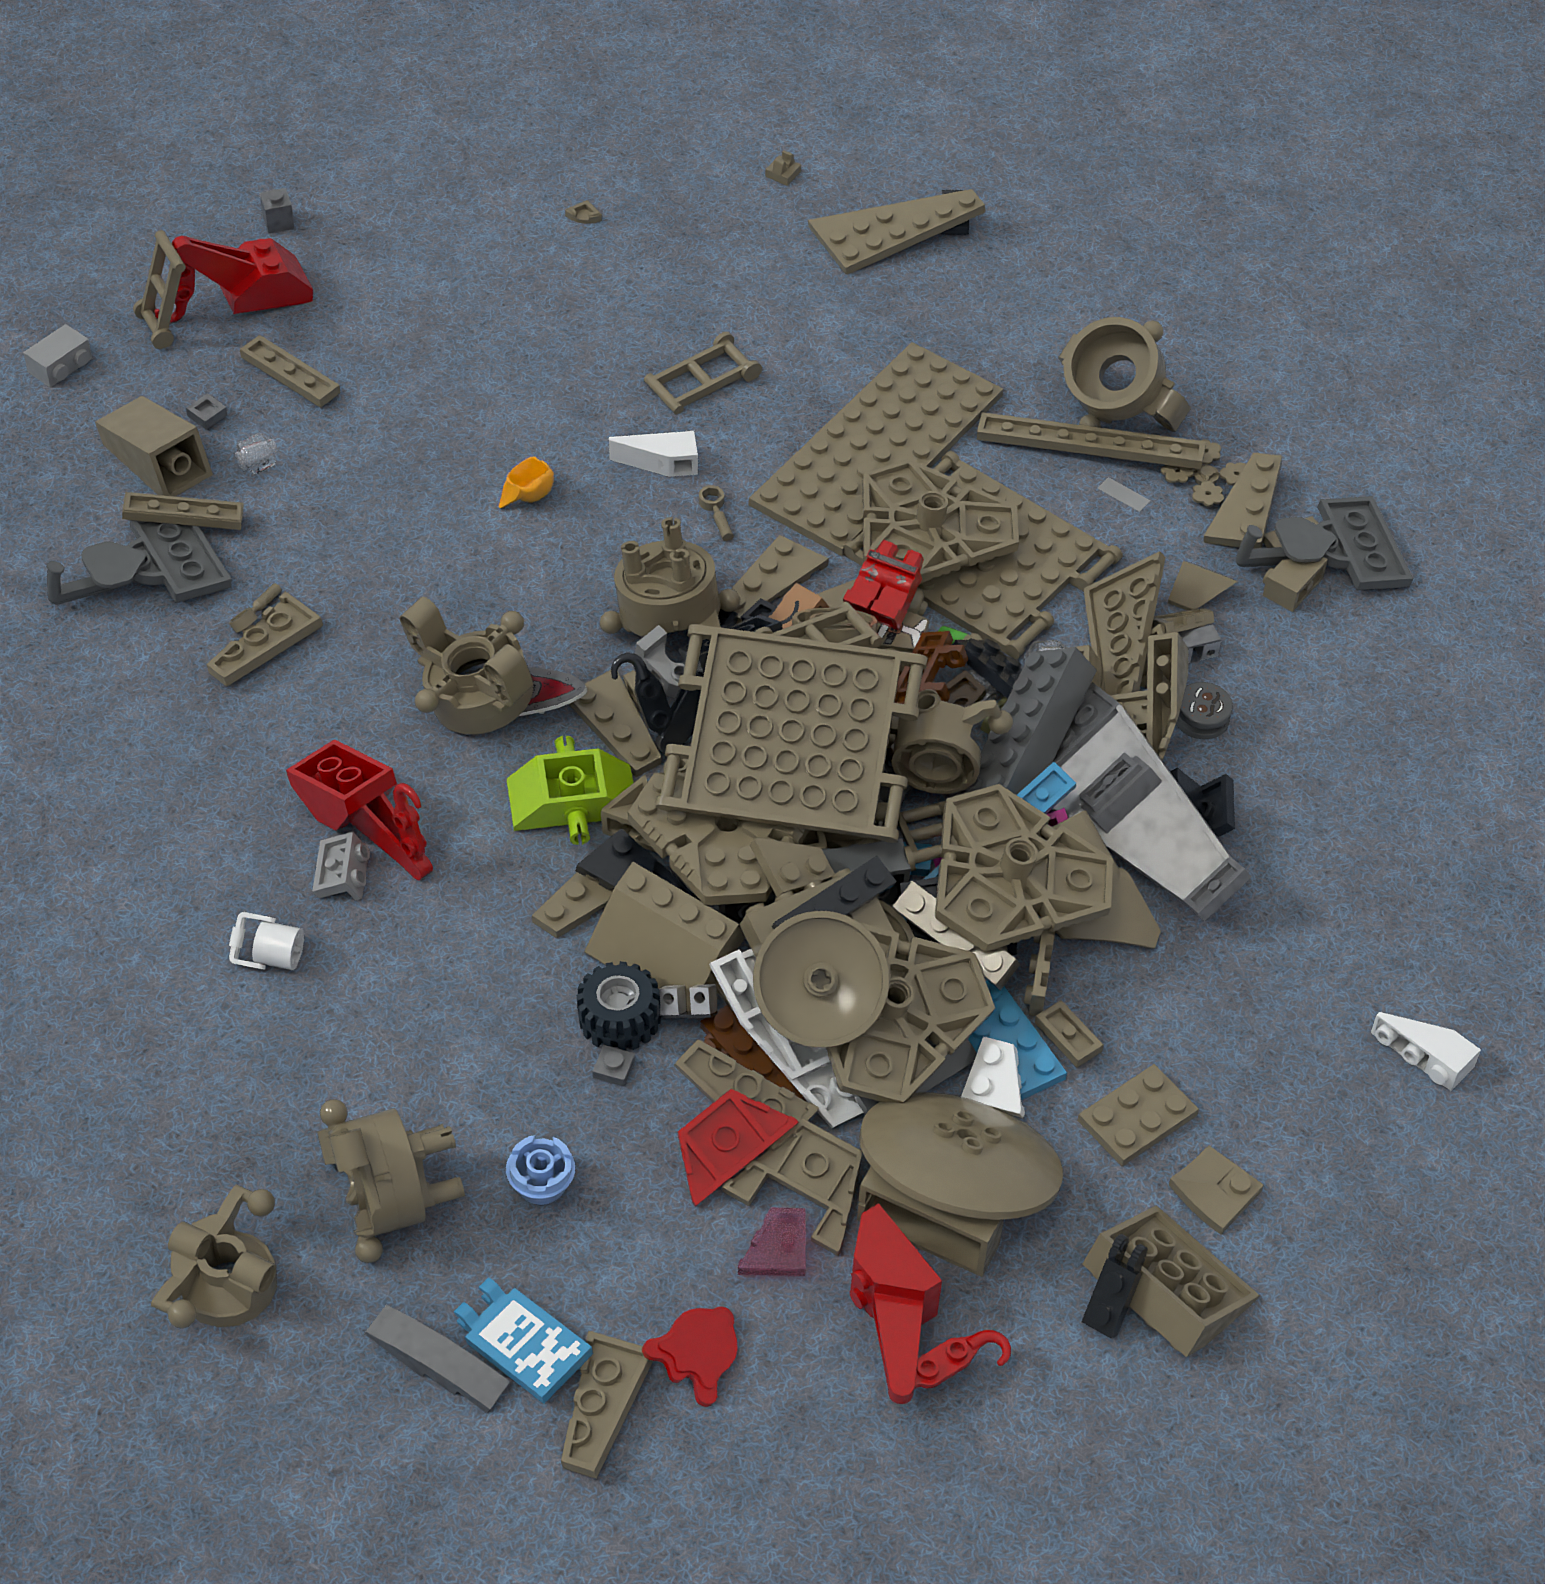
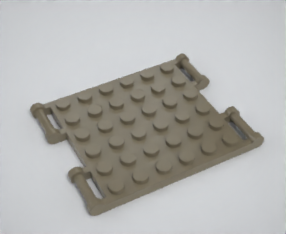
M948 451L942 456V461L933 468L934 470L944 474L950 469L954 471L950 477L957 479V487L964 489L967 485H970L1017 506L1019 547L1018 551L970 567L962 566L958 571L920 583L919 588L924 591L923 601L928 602V607L969 632L979 634L983 640H993L1000 645L1002 652L1014 659H1018L1024 654L1026 646L1043 630H1048L1054 625L1053 616L1047 611H1040L1069 583L1084 592L1083 588L1093 584L1111 564L1118 563L1122 559L1123 554L1117 546H1108L961 461L955 452ZM861 532L854 540H848L842 547H844V556L862 566L863 551L860 549L863 547V532ZM1097 556L1101 557L1086 573L1080 574ZM1029 621L1033 623L1017 640H1010Z
M698 624L689 625L687 636L690 638L684 672L679 677L678 687L689 691L701 690L691 746L668 744L666 746L665 756L667 757L661 795L657 796L655 807L663 811L675 810L874 838L890 843L898 842L899 830H897L902 794L903 790L907 789L908 778L883 773L892 717H900L910 721L918 720L920 709L917 707L922 672L927 667L928 658L921 654ZM709 639L710 645L704 677L696 676L702 640ZM901 665L910 667L904 704L895 703ZM680 759H688L681 798L673 797ZM881 786L890 788L884 827L875 825Z

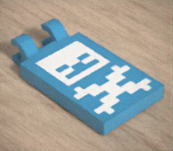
M488 1277L479 1286V1290L484 1293L481 1298L490 1306L478 1316L472 1307L463 1302L454 1311V1314L459 1317L457 1323L469 1332L465 1339L470 1347L545 1404L593 1355L592 1347L516 1288L505 1294L500 1286Z

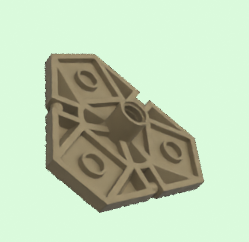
M911 459L863 473V563L867 559L866 556L870 549L876 551L883 540H887L898 546L899 550L895 556L898 560L903 561L908 550L922 554L924 559L920 570L922 583L958 571L962 566L970 567L1018 551L1019 529L1016 505L970 485L961 489L957 487V479Z
M681 771L677 773L673 797L681 798L686 771L685 773H681ZM665 772L654 773L628 810L629 823L661 858L670 857V868L704 905L766 902L773 889L750 847L751 842L755 838H764L802 844L810 829L657 809L655 807L657 796L661 795Z
M1000 784L947 798L943 814L940 856L943 859H941L939 865L935 918L986 952L1009 945L1010 943L1029 939L1032 936L1042 935L1043 930L1046 929L1056 931L1062 927L1066 928L1072 924L1076 925L1082 921L1086 922L1109 914L1112 904L1113 858L1063 825H1060L1057 830L1048 825L1051 817ZM1040 835H1042L1043 837H1045V838L1048 839V840H1047V841L1044 840L1043 838L1040 837Z
M861 923L875 936L886 956L890 977L887 997L896 998L900 1004L893 1003L887 998L876 1021L862 1035L848 1043L825 1049L832 1063L831 1066L840 1091L880 1102L904 1103L940 1068L946 1060L944 1057L947 1054L952 1055L993 1013L995 1005L974 952L917 937H912L909 943L899 940L900 933ZM895 954L906 955V960L895 958ZM930 1039L936 1045V1047L933 1048L926 1041Z

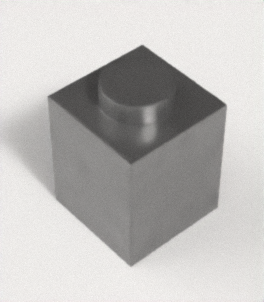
M286 188L259 193L262 216L268 234L295 229L292 204Z

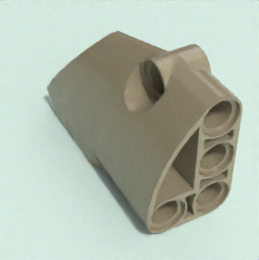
M1086 810L1053 826L1057 830L1060 825H1063L1112 857ZM1040 835V837L1043 838L1044 840H1046V841L1048 840V839H1046L1045 837H1043L1042 835ZM1114 859L1112 904L1109 914L1086 922L1082 921L1076 925L1072 924L1066 928L1062 927L1055 931L1061 939L1115 942L1155 949L1161 932L1132 877L1125 869L1118 868Z

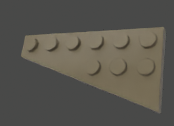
M972 189L810 219L808 220V227L847 275L985 213V204Z

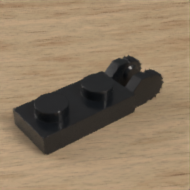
M1123 1234L1116 1237L1110 1248L1109 1258H1106L1081 1321L1109 1338H1114L1119 1333L1142 1276L1140 1271L1148 1253L1147 1247L1139 1244L1132 1251L1128 1263H1123L1122 1259L1129 1243L1128 1237Z

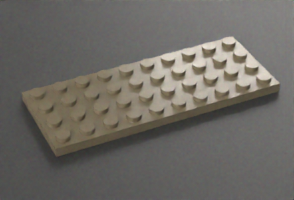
M911 342L749 497V506L834 553L843 556L844 547L842 546L848 540H854L863 532V473L906 459H911L931 468L981 418L982 412L986 413L1003 396V388Z

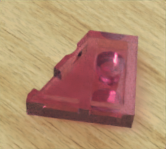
M771 1207L763 1220V1226L752 1238L750 1248L744 1258H741L738 1262V1275L805 1276V1208Z

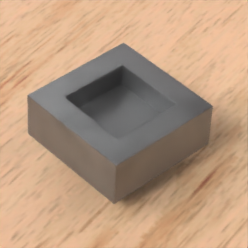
M208 393L186 407L187 416L205 429H208L228 415L226 406Z
M603 1045L592 1071L593 1078L625 1087L635 1062V1053Z

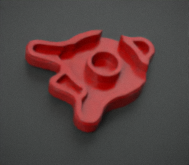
M723 1306L714 1309H690L682 1313L674 1321L668 1333L661 1337L647 1340L642 1346V1353L648 1360L663 1363L668 1377L673 1383H680L684 1378H690L693 1382L696 1402L701 1406L709 1407L717 1399V1384L720 1376L731 1366L736 1358L738 1347L733 1327L734 1315L728 1308Z

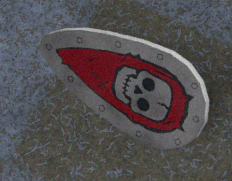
M528 667L533 679V693L528 706L519 716L534 713L544 714L545 711L570 704L583 697L587 692V687L579 678L571 674L544 668Z

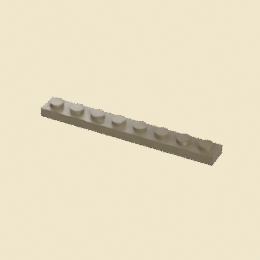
M984 412L981 414L977 430V440L1202 469L1206 441Z

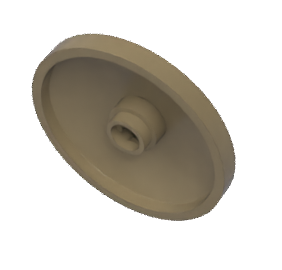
M811 911L784 921L766 938L756 957L753 970V989L762 1015L780 1035L794 1043L807 1047H835L856 1039L876 1021L888 996L889 968L881 945L875 936L861 923L836 912Z

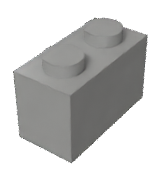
M67 324L23 352L28 373L48 387H52L59 381L64 380L68 375L86 365L92 359L88 338Z

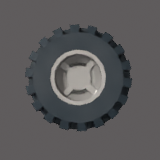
M620 961L619 965H613V962L606 963L604 968L598 966L593 969L592 975L587 973L584 976L583 983H580L578 986V995L576 996L580 1029H583V1035L587 1040L592 1037V1044L596 1047H599L602 1043L606 1046L618 1047V1049L625 1051V1047L631 1046L634 1050L639 1048V1042L642 1041L646 1044L651 1040L650 1034L655 1035L658 1031V1024H661L660 992L656 979L651 978V973L648 970L641 971L640 966L637 964L627 966V962Z

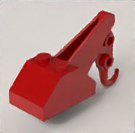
M178 236L172 241V245L186 268L181 273L175 299L176 309L172 313L170 323L180 320L185 315L187 304L195 291V270L220 286L233 314L305 304L313 301V288L296 256L272 238L246 241L238 248L197 240L187 236ZM159 309L154 310L155 317L157 319L160 311Z
M334 739L286 770L291 787L318 822L335 831L347 826L350 822L398 862L416 880H421L433 871L430 860L424 854L427 842L420 832L418 825L420 820L419 814L413 806L409 805L407 796L412 800L417 809L421 808L420 799L414 789L408 784H397L393 768ZM392 790L395 801V809L387 798V796Z
M879 1203L863 1212L853 1258L850 1297L859 1309L864 1308L870 1317L874 1318L889 1398L897 1404L908 1403L913 1398L914 1390L917 1387L934 1388L968 1367L979 1349L987 1343H996L1001 1347L1002 1356L997 1361L998 1366H1003L1011 1356V1345L1002 1333L995 1330H983L971 1336L950 1338L918 1358L921 1325L938 1315L942 1280Z

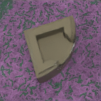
M588 200L565 209V216L578 223L591 224L602 221V214Z

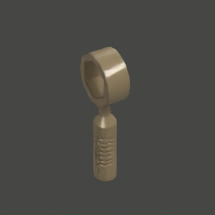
M714 485L703 487L699 491V505L705 510L714 511L713 518L723 541L732 540L734 535L725 514L719 510L724 504V491ZM707 495L718 496V499L715 501L705 500L704 498Z
M273 583L253 602L252 608H246L229 621L233 630L238 633L250 626L258 618L255 612L262 611L282 591L281 587Z

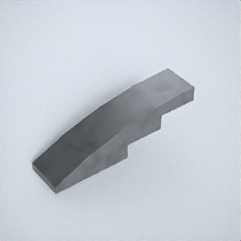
M387 1304L364 1333L419 1376L428 1375L453 1395L458 1391L486 1413L492 1408L510 1382L456 1343Z

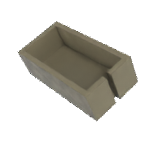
M872 1166L860 1184L858 1221L861 1220L863 1212L879 1203L913 1246L983 1277L1000 1245L1004 1219L992 1220L966 1217L928 1206L890 1185Z

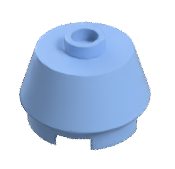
M534 1135L521 1140L513 1148L506 1164V1175L511 1186L523 1199L538 1205L549 1204L560 1198L575 1174V1162L567 1146L555 1137H553V1140L545 1138L535 1139Z

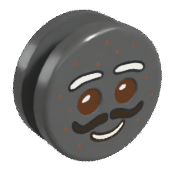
M1195 682L1187 685L1176 722L1177 727L1186 735L1196 739H1213L1222 735L1229 726L1233 710L1230 695L1223 688L1213 683Z

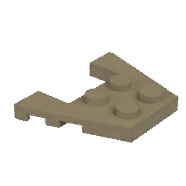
M803 1119L774 1142L766 1153L757 1160L754 1159L744 1167L745 1170L739 1175L725 1182L722 1190L727 1195L750 1206L767 1178H770L823 1207L827 1212L812 1234L811 1241L839 1256L843 1246L863 1152Z

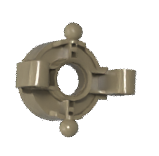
M1108 317L1090 323L1078 334L1072 335L1058 356V359L1064 365V377L1068 388L1088 413V415H1084L1080 419L1079 425L1101 428L1100 421L1112 423V421L1132 418L1144 411L1154 417L1163 427L1172 432L1177 431L1191 410V407L1180 393L1172 389L1175 383L1166 378L1164 356L1156 343L1163 336V327L1158 321L1151 320L1142 326L1128 318ZM1127 360L1135 365V378L1127 388L1112 391L1104 387L1103 375L1111 364Z
M421 597L400 615L399 619L408 642L421 656L417 660L418 663L424 666L422 676L424 689L415 696V706L419 711L424 713L434 711L438 721L451 731L462 734H483L509 724L528 706L533 693V679L519 642L515 637V634L521 632L524 627V618L519 612L508 611L504 613L501 617L500 626L490 624L485 631H474L460 636L446 629L439 609L427 597ZM484 664L483 668L478 672L469 675H458L473 666Z

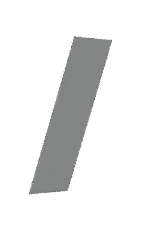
M1109 477L1098 487L1099 490L1139 512L1150 502L1149 499Z

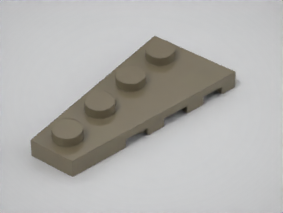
M1252 454L1204 534V543L1240 547L1243 537L1247 532V527L1254 525L1262 531L1263 536L1257 539L1253 549L1262 548L1281 470V455Z
M779 535L731 588L737 591L740 596V605L734 610V612L738 613L736 624L742 622L741 616L760 598L769 603L777 597L782 598L795 583L802 584L810 579L812 573L818 569L821 571L826 568L829 558Z
M285 591L279 597L280 602L274 608L269 606L261 613L263 618L256 625H250L242 631V638L238 641H231L206 664L209 674L226 687L321 628L323 626L321 617Z
M611 670L585 683L587 687L586 694L569 704L618 759L630 764L631 772L636 778L660 765L661 755L619 673L616 680L612 679Z
M576 872L532 915V922L555 938H559L591 918L590 915L602 908L605 909L614 889L609 891L600 886L599 881L589 875L583 876Z
M699 1039L673 1065L713 1103L727 1091L733 1089L752 1100L762 1102L776 1111L796 1118L798 1122L803 1119L808 1121L819 1110L818 1106L800 1099L794 1095L795 1093L784 1087L777 1086L765 1079L763 1075L745 1068L733 1058Z
M588 1330L586 1343L592 1347L593 1355L580 1368L581 1378L573 1402L575 1406L572 1419L569 1420L561 1463L563 1469L597 1479L653 1361L644 1357L641 1345Z

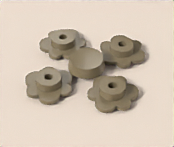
M1203 439L1201 441H1206V448L1203 464L1205 465H1202V469L1194 470L1193 468L1165 465L1161 468V473L1165 475L1166 481L1170 483H1186L1188 478L1194 475L1195 482L1199 485L1193 487V501L1211 507L1213 503L1221 504L1224 501L1223 489L1220 486L1214 485L1219 475L1222 479L1226 480L1228 485L1232 486L1236 483L1246 464L1242 462L1236 464L1227 463L1225 468H1222L1219 473L1215 467L1208 464H1211L1213 460L1217 461L1220 459L1221 446Z

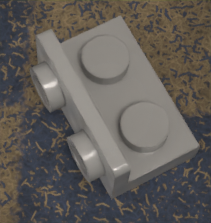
M354 832L320 840L312 890L318 898L347 891L355 901L362 899L364 886L366 885V870L370 851L368 846Z

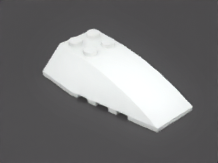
M752 949L742 953L740 950L734 951L709 964L740 1024L805 1099L819 1107L818 1114L831 1129L864 1113L852 1094L840 1091L831 1066L832 1063L825 1048H813L794 1043L780 1035L766 1021L758 1007L753 989V970L756 957Z

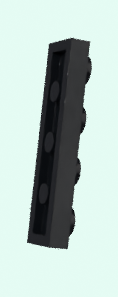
M875 856L775 921L772 928L775 929L784 921L796 915L811 911H830L848 916L893 887L897 881L880 858Z

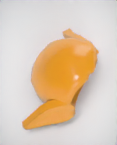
M536 456L529 457L520 462L506 477L498 507L504 508L519 499L533 503L545 497L551 491L554 483L553 470L547 463L539 460Z

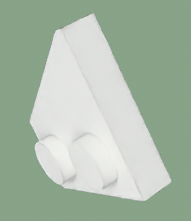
M983 1036L961 1097L981 1102L1010 1115L1023 1118L1025 1111L1020 1094L1022 1085L1017 1068L1019 1065L1018 1051L1014 1044Z

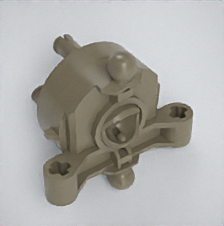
M667 517L661 522L664 540L651 542L640 547L636 541H627L621 545L622 559L614 572L619 613L616 611L605 612L600 618V627L607 634H615L621 628H624L627 632H633L642 637L658 625L667 633L688 630L689 625L692 624L722 628L718 619L720 609L725 612L736 610L740 605V596L733 589H725L718 594L713 558L702 547L682 540L680 519L675 518L673 524V517Z
M330 1099L320 1109V1118L328 1126V1128L317 1131L325 1165L336 1163L338 1172H345L348 1176L350 1189L346 1196V1202L350 1206L356 1205L358 1208V1212L354 1217L356 1230H353L354 1234L358 1236L355 1254L361 1262L373 1263L381 1257L383 1252V1245L375 1236L423 1223L426 1220L425 1208L465 1196L460 1177L429 1184V1182H426L423 1168V1160L426 1159V1155L456 1148L454 1135L451 1134V1127L447 1126L444 1128L443 1124L414 1133L412 1130L405 1131L401 1118L395 1108L345 1121L348 1115L346 1105L340 1100Z

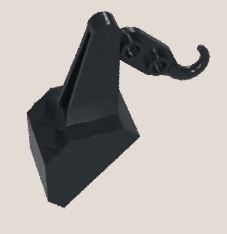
M757 615L728 629L755 632L761 627H768L774 633L782 630L783 627L781 621ZM709 639L702 640L696 676L704 677L710 645ZM689 644L678 649L684 666ZM628 652L615 658L611 666V675L614 680L618 678V669L621 664L628 662L634 666L636 672L635 696L646 726L658 734L655 740L658 751L665 754L668 744L684 745L693 735L701 690L689 691L680 688L670 708L661 682L649 671L640 656Z

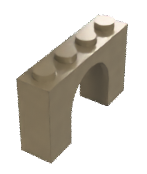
M849 868L843 869L835 873L829 881L824 883L821 880L813 881L803 888L804 891L796 894L789 891L778 896L772 904L764 906L763 903H759L746 910V915L740 923V927L755 957H757L766 938L774 930L772 925L775 921L852 871ZM877 897L848 915V917L860 923L894 931Z

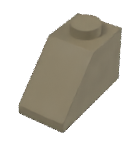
M1323 557L1318 562L1303 563L1291 559L1282 560L1274 569L1270 568L1263 578V583L1265 584L1263 596L1293 612L1322 581L1328 559Z

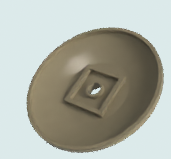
M916 1092L904 1103H877L866 1113L859 1134L860 1147L872 1168L885 1181L902 1193L945 1212L979 1219L1020 1218L1045 1209L1054 1201L1060 1191L1063 1180V1168L1057 1153L1048 1141L1019 1118L972 1099L945 1093Z

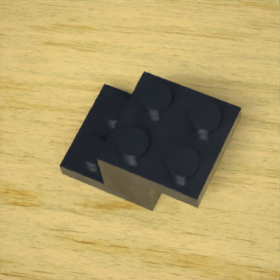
M1178 767L1170 771L1217 837L1235 829L1234 780L1224 774L1200 786Z

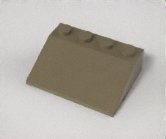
M632 862L615 886L584 952L605 966L606 963L613 962V965H619L620 961L627 962V966L637 964L640 966L641 971L646 969L651 973V978H655L658 983V989L669 985H685L686 1011H691L689 988L695 985L714 984L717 979L709 964L737 951L745 936L740 925L735 921L704 905L691 895Z
M1154 1206L1100 1233L1082 1263L1098 1280L1106 1258H1109L1110 1248L1118 1235L1123 1234L1129 1239L1122 1262L1125 1264L1128 1263L1131 1253L1137 1245L1141 1244L1147 1247L1148 1253L1140 1271L1142 1276L1129 1306L1144 1319L1148 1326L1158 1331L1170 1342L1175 1350L1181 1352L1186 1357L1210 1343L1260 1296L1158 1206Z

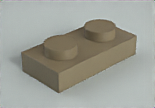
M1062 1000L1036 1015L1035 1024L1076 1068L1103 1051L1104 1044Z

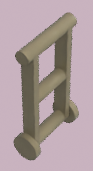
M159 230L155 233L156 243L144 296L134 304L133 312L137 318L144 319L152 331L151 342L156 349H163L169 347L174 341V336L168 328L181 273L185 270L186 266L163 230ZM167 256L170 261V268L165 284L161 274L165 257ZM157 292L162 299L158 320L154 315Z
M726 331L720 333L715 338L712 347L656 375L652 373L647 374L644 377V382L677 415L682 413L684 406L740 378L747 382L758 378L762 372V365L756 360L749 361L733 344L734 336ZM726 352L737 363L738 367L712 379L700 365ZM690 371L702 384L701 386L675 398L662 385Z
M843 602L837 610L774 633L768 627H761L755 631L795 638L807 635L810 640L829 642L819 630L848 620L861 635L840 642V644L863 647L872 645L874 648H877L883 642V639L848 602Z
M946 801L899 812L897 826H899L907 845L903 848L911 871L916 870L915 864L941 857V844L917 850L914 842L942 836L943 822L910 831L906 823L941 815L943 819Z

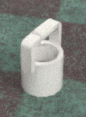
M242 912L237 917L236 927L232 928L229 946H231L229 959L234 964L265 970L266 965L294 970L302 954L304 932L302 928L275 923L276 918ZM246 918L263 921L260 923L254 938L252 951L254 962L238 959L246 931L244 929Z

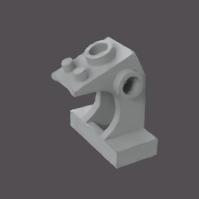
M658 625L636 643L635 654L643 659L649 671L661 682L665 694L675 698L680 689L678 682L681 676L675 674V672H684L685 666L683 663H674L665 654L667 632Z

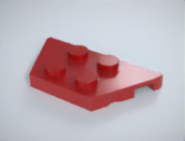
M730 1089L681 1128L677 1135L691 1200L696 1207L799 1123L798 1120Z

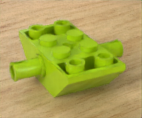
M560 736L554 742L557 753L536 755L507 778L514 831L568 825L570 842L574 845H579L578 834H580L583 845L590 840L587 823L602 821V808L633 784L630 764L599 748L575 751L574 738L566 736L567 745L564 746L563 736Z

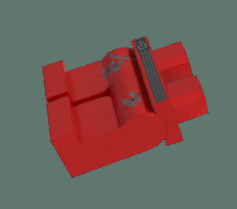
M883 540L876 551L869 550L866 556L867 559L864 561L851 590L848 589L845 593L843 601L848 602L857 611L874 616L878 623L899 630L917 587H919L922 581L920 570L924 559L921 553L908 550L903 561L895 558L899 550L898 546Z

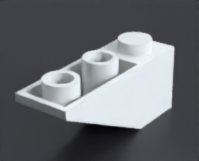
M694 431L609 437V459L669 477L698 475V453Z
M1382 1012L1376 1015L1371 1033L1381 1044L1390 1046L1401 1054L1406 1062L1416 1065L1427 1073L1435 1083L1445 1086L1450 1091L1475 1067L1481 1051L1480 1048L1454 1030Z

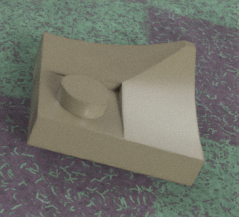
M1210 1145L1185 1168L1173 1175L1169 1181V1186L1190 1210L1220 1235L1262 1192L1264 1186Z

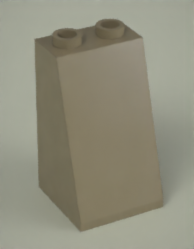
M144 396L138 397L95 421L103 445L157 495L177 496L213 475L197 427Z

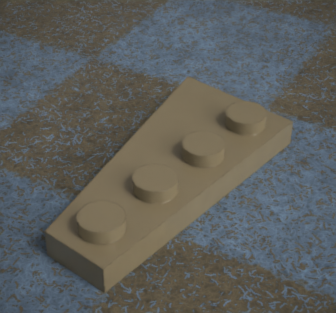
M1048 929L1043 930L1042 935L1034 937L1033 943L1040 944L1038 955L1031 954L1029 973L1035 974L1034 984H1027L1024 1004L1030 1005V1016H1036L1041 1013L1044 1007L1055 931Z

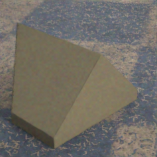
M1183 561L1168 603L1187 611L1198 609L1238 581L1195 563Z
M644 774L602 808V833L612 836L622 828L643 848L656 852L628 821V810L647 784L646 774Z

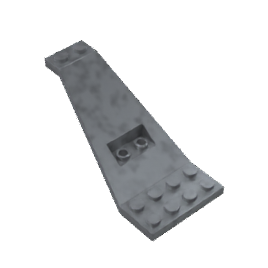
M1092 682L1053 760L1076 782V788L1052 810L1057 811L1065 808L1068 818L1086 810L1110 852L1189 907L1205 921L1212 914L1216 913L1220 906L1235 892L1239 891L1252 876L1230 856L1127 711L1119 702Z

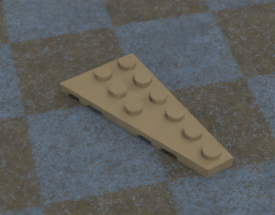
M1160 551L1083 588L1091 648L1101 661L1100 688L1108 695L1137 692L1140 690L1148 650V636L1151 634L1166 558Z

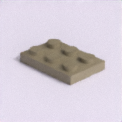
M1153 1064L1079 1113L1077 1121L1123 1167L1198 1115L1199 1108Z

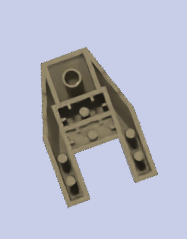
M1178 632L1148 636L1147 690L1110 695L1127 711L1162 761L1179 716L1188 679L1189 649ZM1090 645L1077 646L1076 648L1096 668L1097 671L1092 682L1100 687V659Z

